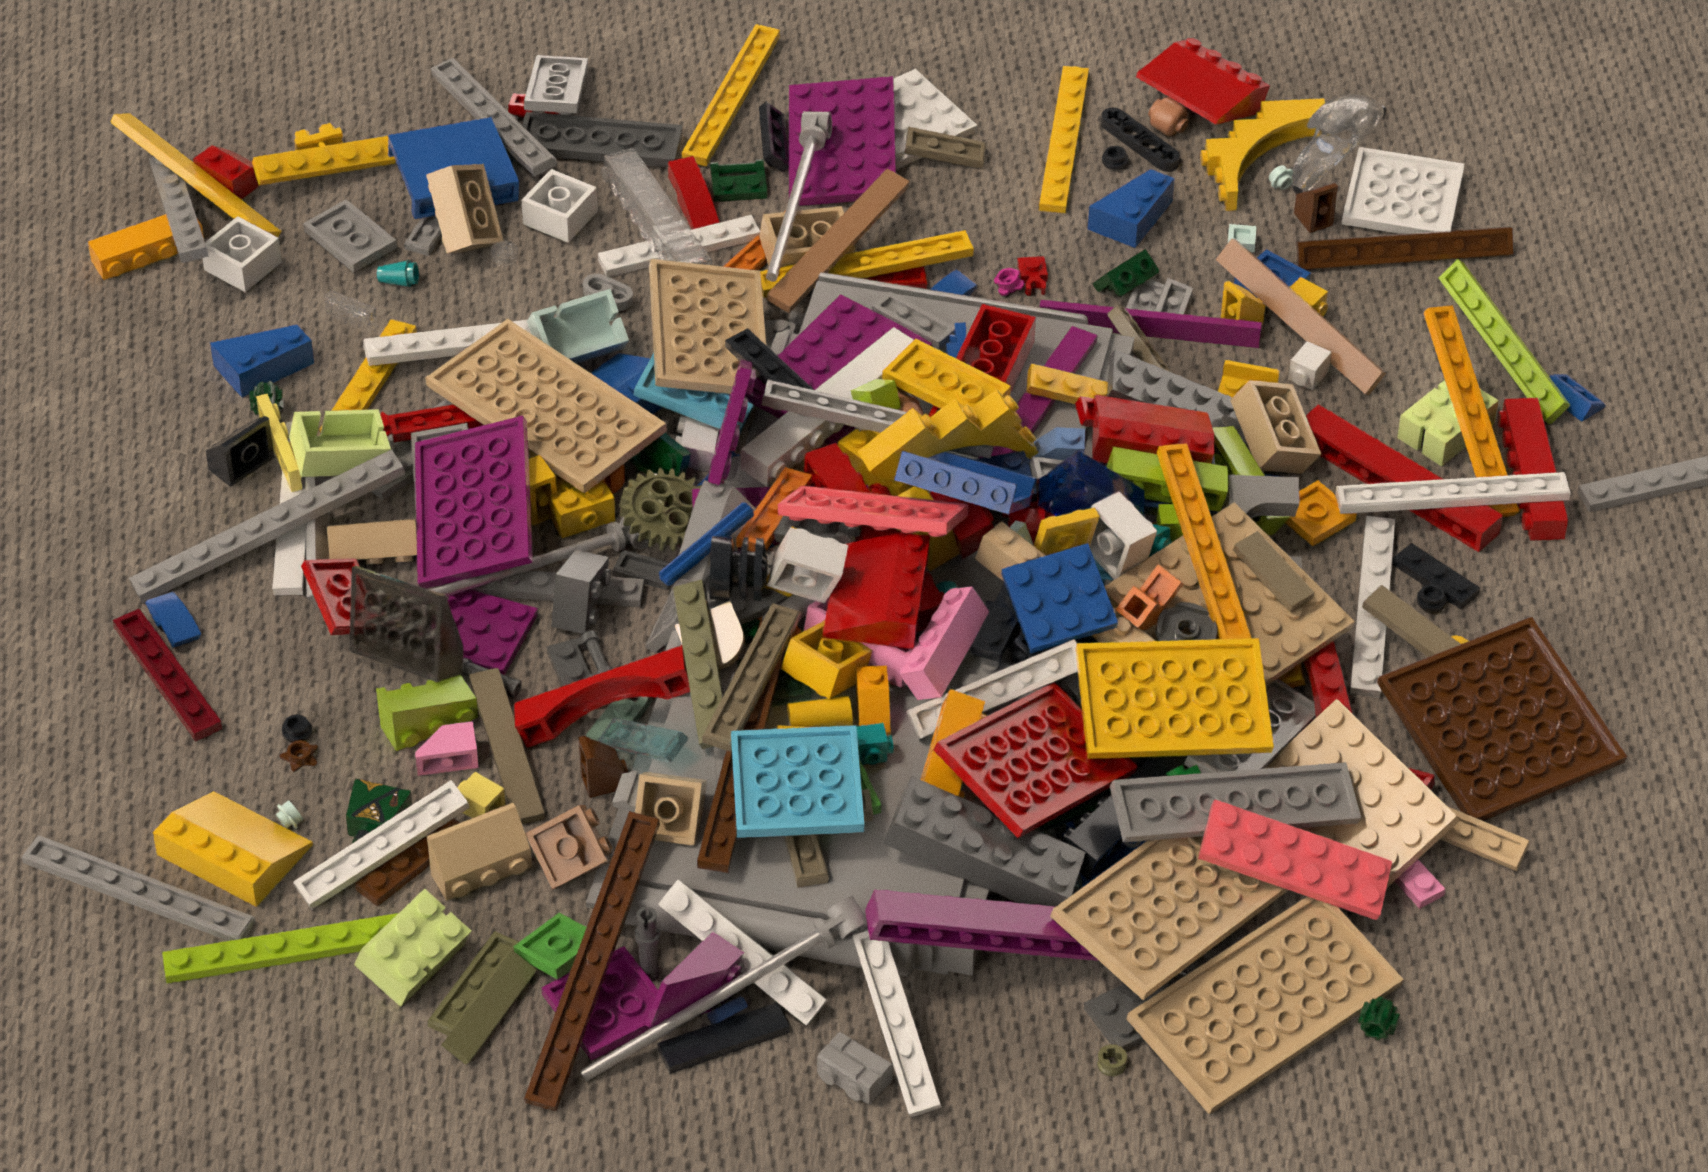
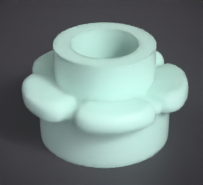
M1280 165L1270 173L1268 179L1274 189L1279 187L1281 190H1284L1292 184L1294 172L1292 169H1287L1284 165Z
M289 800L282 806L280 804L277 805L279 812L275 815L285 828H289L292 825L294 829H297V824L304 819Z

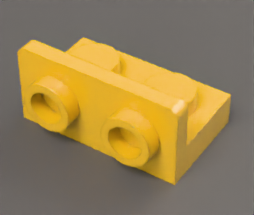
M1225 360L1218 392L1233 398L1249 380L1279 383L1280 371L1278 369Z

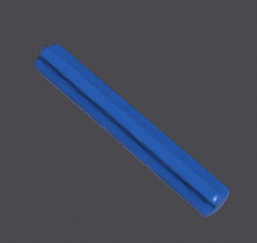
M746 502L737 506L659 571L660 580L667 586L676 582L711 552L712 536H731L754 516L751 506Z

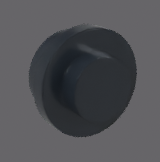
M1110 146L1102 155V163L1109 169H1122L1128 164V155L1124 148Z
M1427 584L1418 592L1416 600L1417 604L1424 610L1439 611L1446 604V595L1440 586Z
M291 715L286 718L282 725V736L291 743L299 740L306 741L312 734V725L303 715Z

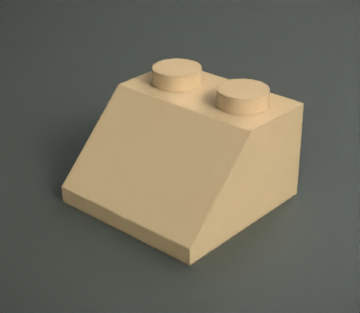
M644 772L639 775L635 813L660 820V826L655 838L656 841L695 845L704 811L707 780Z

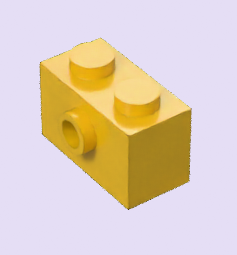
M604 479L585 493L577 488H573L549 496L551 520L561 538L616 521L614 496Z

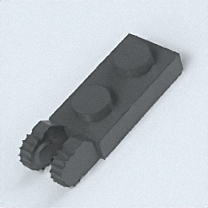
M783 516L774 535L775 541L781 543L790 527L807 530L810 534L833 538L839 543L846 544L856 542L855 538L861 534L862 527H848L842 522L821 524L816 519L794 521L790 520L789 516Z

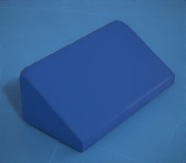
M1567 374L1550 375L1551 380L1571 405L1566 410L1581 422L1605 408L1604 402Z

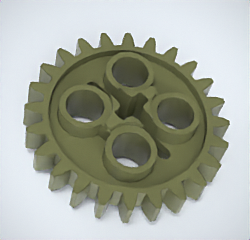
M659 468L657 475H654L651 470H647L646 477L640 473L637 474L636 481L630 479L628 487H624L620 500V516L624 517L623 525L631 526L630 535L639 533V542L648 539V547L651 548L655 543H658L661 551H663L665 545H669L670 549L675 551L676 545L682 546L693 511L692 489H701L702 485L695 487V478L688 481L685 480L684 472L679 477L675 476L673 469L669 471L668 475L664 474L662 468Z

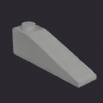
M704 480L696 498L679 555L741 503L746 502L751 506L753 512L756 508L734 486L721 483L717 485ZM742 525L737 531H735L731 536H729L733 538L734 550H738V546H736V537L738 536L744 525ZM711 552L675 583L686 584L702 579L705 584L710 579Z

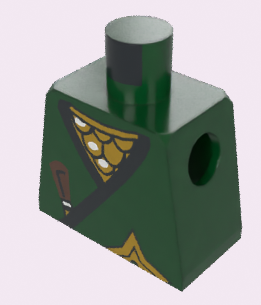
M355 778L346 813L348 835L354 837L352 844L412 806L411 791Z

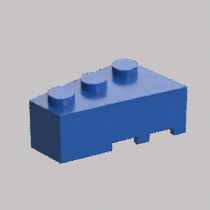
M1152 169L1148 170L1090 205L1088 230L1136 248L1173 202L1175 178Z
M298 325L210 343L213 366L242 398L249 395L250 391H254V387L259 382L268 383L270 381L274 383L314 364L312 340Z

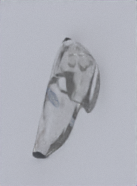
M1362 94L1341 95L1323 104L1310 117L1307 123L1309 129H1316L1315 134L1302 150L1294 165L1292 188L1295 195L1310 190L1377 127L1385 116L1387 108L1372 97ZM1344 130L1353 132L1350 139H1341L1336 134Z

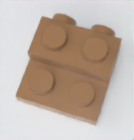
M578 805L525 833L552 889H557L611 862L610 854L614 850L609 839L606 836H600L596 826L600 825V821L593 808L587 809L586 805Z

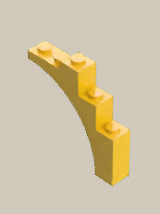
M1324 98L1261 101V111L1256 113V119L1234 120L1233 131H1229L1228 138L1206 139L1205 150L1200 152L1201 166H1206L1208 176L1215 175V183H1220L1218 197L1219 201H1224L1226 211L1237 209L1238 183L1245 170L1258 157L1270 149L1292 140L1326 135L1328 113Z
M995 389L972 408L968 404L963 406L955 398L931 417L926 413L921 415L912 408L858 450V453L869 472L882 483H885L896 475L902 451L929 458L957 448L991 445L1015 451H1024L1029 459L1038 454L1039 451L1033 443L1036 440L1034 434L1027 426L1023 428L1020 423L1022 420L1016 412L1019 409L1017 403L1010 395L1004 397Z

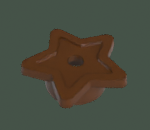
M302 740L294 741L288 746L287 752L280 754L279 757L290 762L291 770L295 772L303 765H317L313 755L318 746L316 744L310 745Z

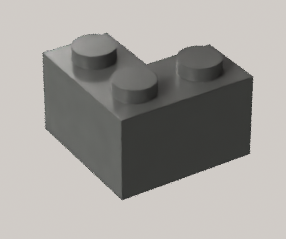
M575 550L556 573L551 627L584 634L592 625H596L600 611L596 607V601L603 587L609 585L612 574L611 569H608L609 557Z

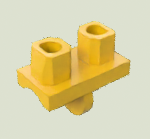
M331 123L321 125L319 133L312 135L305 129L296 131L294 139L295 150L343 143V132L340 127L334 128Z

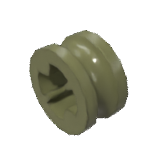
M1114 1044L1102 1047L1098 1052L1097 1066L1099 1071L1104 1075L1112 1077L1122 1074L1126 1069V1051ZM1108 1057H1114L1117 1063L1110 1064Z

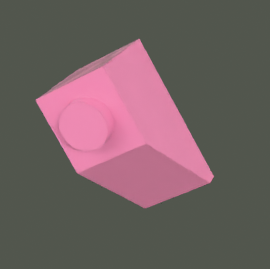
M473 722L442 725L415 752L418 776L479 768Z

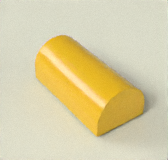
M849 696L787 703V715L790 726L808 728L853 726Z

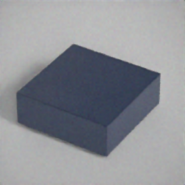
M740 996L708 1012L707 1017L711 1024H715L747 1008L748 1005L744 997Z

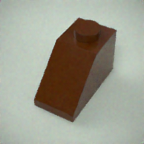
M1336 183L1296 194L1294 214L1309 233L1333 226L1338 191Z
M586 736L578 737L581 778L589 798L616 792L622 774L628 773L625 760H619L615 748Z

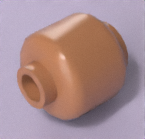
M1165 97L1162 100L1160 98L1157 99L1148 113L1151 126L1167 136H1172L1177 132L1182 133L1189 123L1187 108L1170 97Z

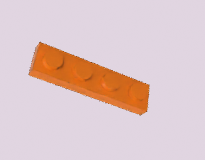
M785 467L753 512L754 516L747 521L736 537V546L741 547L744 537H749V550L755 551L756 538H764V545L767 550L775 539L774 532L783 517L778 515V503L800 486L810 487L812 475Z

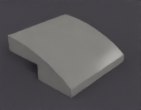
M1167 278L1165 285L1148 279L1133 289L1126 308L1183 314L1193 288L1170 278Z

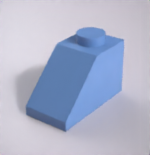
M1056 427L1033 442L1039 451L1034 457L1084 463L1085 429Z

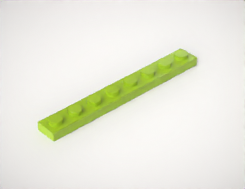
M1457 259L1439 277V280L1527 398H1538L1543 420L1548 424H1552L1571 405L1466 265Z
M398 913L164 951L162 955L166 983L360 952Z

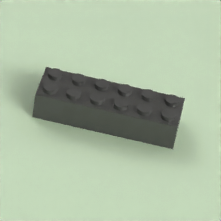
M913 776L899 799L883 843L1018 903L1055 907L1072 896L1085 856V851L1037 830H1032L1017 838L991 810Z

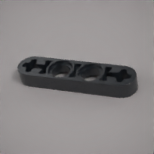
M1115 107L1107 108L1102 112L1101 126L1161 171L1172 172L1179 167V152L1130 115ZM1127 131H1134V132H1136L1137 134H1136V135H1128V134H1125V132H1127ZM1147 144H1150V145L1155 146V148H1150V149H1149V148H1145V147H1143V146H1144V145H1147Z

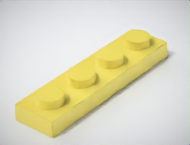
M268 394L256 396L259 418L263 416L269 418L273 450L291 492L302 490L301 475L291 441L288 442L287 440L289 435L285 422H279L281 417L276 403H271Z

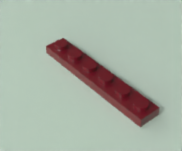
M138 608L112 620L116 632L196 742L222 730V723L142 611Z

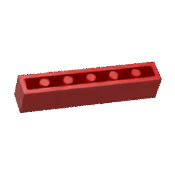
M1538 398L1504 399L1503 409L1498 411V426L1504 429L1502 442L1503 447L1509 450L1507 453L1508 468H1513L1512 475L1556 473ZM1563 500L1517 503L1518 509H1523L1522 528L1523 530H1528L1530 541L1565 539L1568 518Z

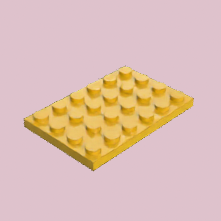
M1259 638L1076 644L1075 652L1088 759L1272 753L1274 744Z

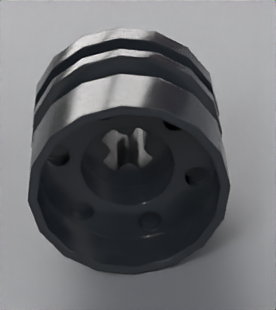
M712 536L709 580L710 600H730L733 587H739L741 600L746 601L748 587H753L754 601H762V595L767 585L768 555L764 545V538H756L755 551H749V537H744L741 551L734 550L732 537Z

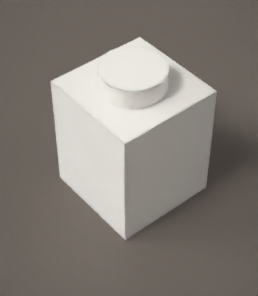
M1307 341L1290 361L1288 380L1313 390L1329 372L1331 351Z

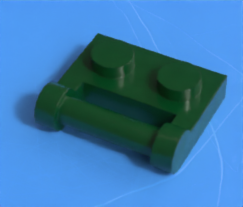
M755 159V162L719 165L718 162H710L714 202L767 199L763 159ZM756 173V174L739 175V176H722V177L719 176V175H730V174Z

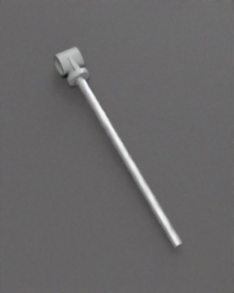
M803 111L799 142L804 147V151L766 275L769 281L777 280L814 151L821 150L825 145L826 138L829 139L831 137V112Z
M622 517L620 524L613 522L607 525V534L533 557V563L463 579L381 606L382 613L386 617L569 558L575 550L589 552L610 544L615 551L625 549L628 544H632L635 549L640 550L648 547L649 540L644 539L639 542V533L630 535L631 526H624V517Z
M850 896L834 904L827 911L826 914L829 919L825 922L820 917L812 921L816 931L580 1070L586 1082L822 941L830 949L836 945L835 937L840 935L843 941H848L853 938V935L864 932L868 928L867 919L855 898Z

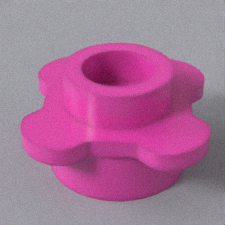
M1005 268L999 271L994 278V282L999 286L998 292L1000 295L1006 296L1024 287V281L1019 278V270Z

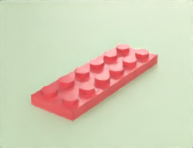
M800 486L778 503V515L789 516V519L794 521L816 519L821 524L842 522L848 527L869 525L875 530L895 528L901 529L903 533L922 531L929 532L930 536L941 537L947 535L968 516V504Z
M1216 799L1211 805L1198 859L1377 920L1381 915L1392 865L1391 860Z

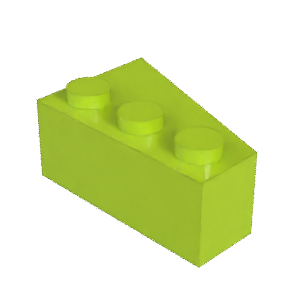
M461 675L427 680L426 685L415 687L411 683L401 685V689L387 691L385 687L376 688L380 726L396 751L406 747H413L418 742L430 738L442 725L471 722L473 719L478 718L477 698Z

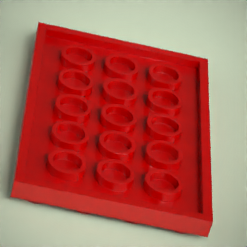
M1055 682L938 741L933 749L1017 838L1110 788L1113 780H1123L1130 777L1138 768L1129 757L1087 758L1082 710Z

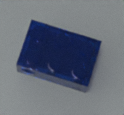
M1078 450L1071 457H1068L1049 471L1048 475L1045 474L1039 479L1038 506L1057 517L1076 510L1090 509L1093 504L1120 492L1144 517L1145 490Z

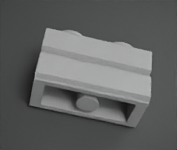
M838 1032L830 1041V1044H827L818 1054L817 1073L825 1083L829 1085L836 1084L844 1089L851 1099L855 1101L862 1100L870 1105L891 1083L893 1064L845 1034Z

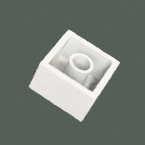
M553 169L521 200L524 225L568 243L598 212L597 187Z
M238 216L205 242L209 257L203 258L204 270L244 292L248 291L282 263L279 238Z
M1120 492L1093 504L1091 507H1095L1100 517L1090 544V550L1093 558L1114 580L1148 559L1157 533L1152 523L1146 520Z
M790 527L773 556L767 586L825 604L842 577L848 545L839 543L833 538H823L810 534L807 530Z

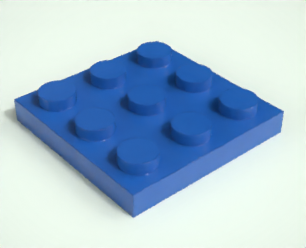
M1088 543L1006 567L1001 571L1030 653L1118 628L1117 618Z

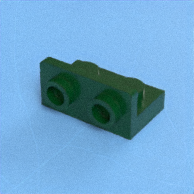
M1144 249L1104 274L1092 284L1098 292L1107 287L1109 291L1114 290L1117 296L1121 297L1159 273L1160 270L1148 251Z
M664 433L629 459V461L645 474H647V470L658 474L659 468H662L664 474L668 475L669 471L673 469L675 476L679 477L683 472L686 475L691 453L668 434Z

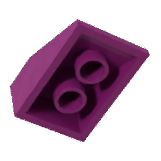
M712 932L661 982L645 1025L649 1028L658 1025L737 978L742 971V967L739 964L744 952L715 932ZM729 997L720 1003L724 1004L729 999ZM715 1006L711 1007L710 1009L706 1010L701 1014L710 1012Z

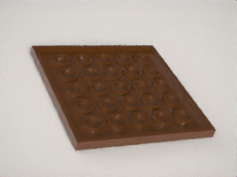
M1533 617L1379 676L1377 681L1378 686L1459 810L1482 821L1625 763L1628 757Z

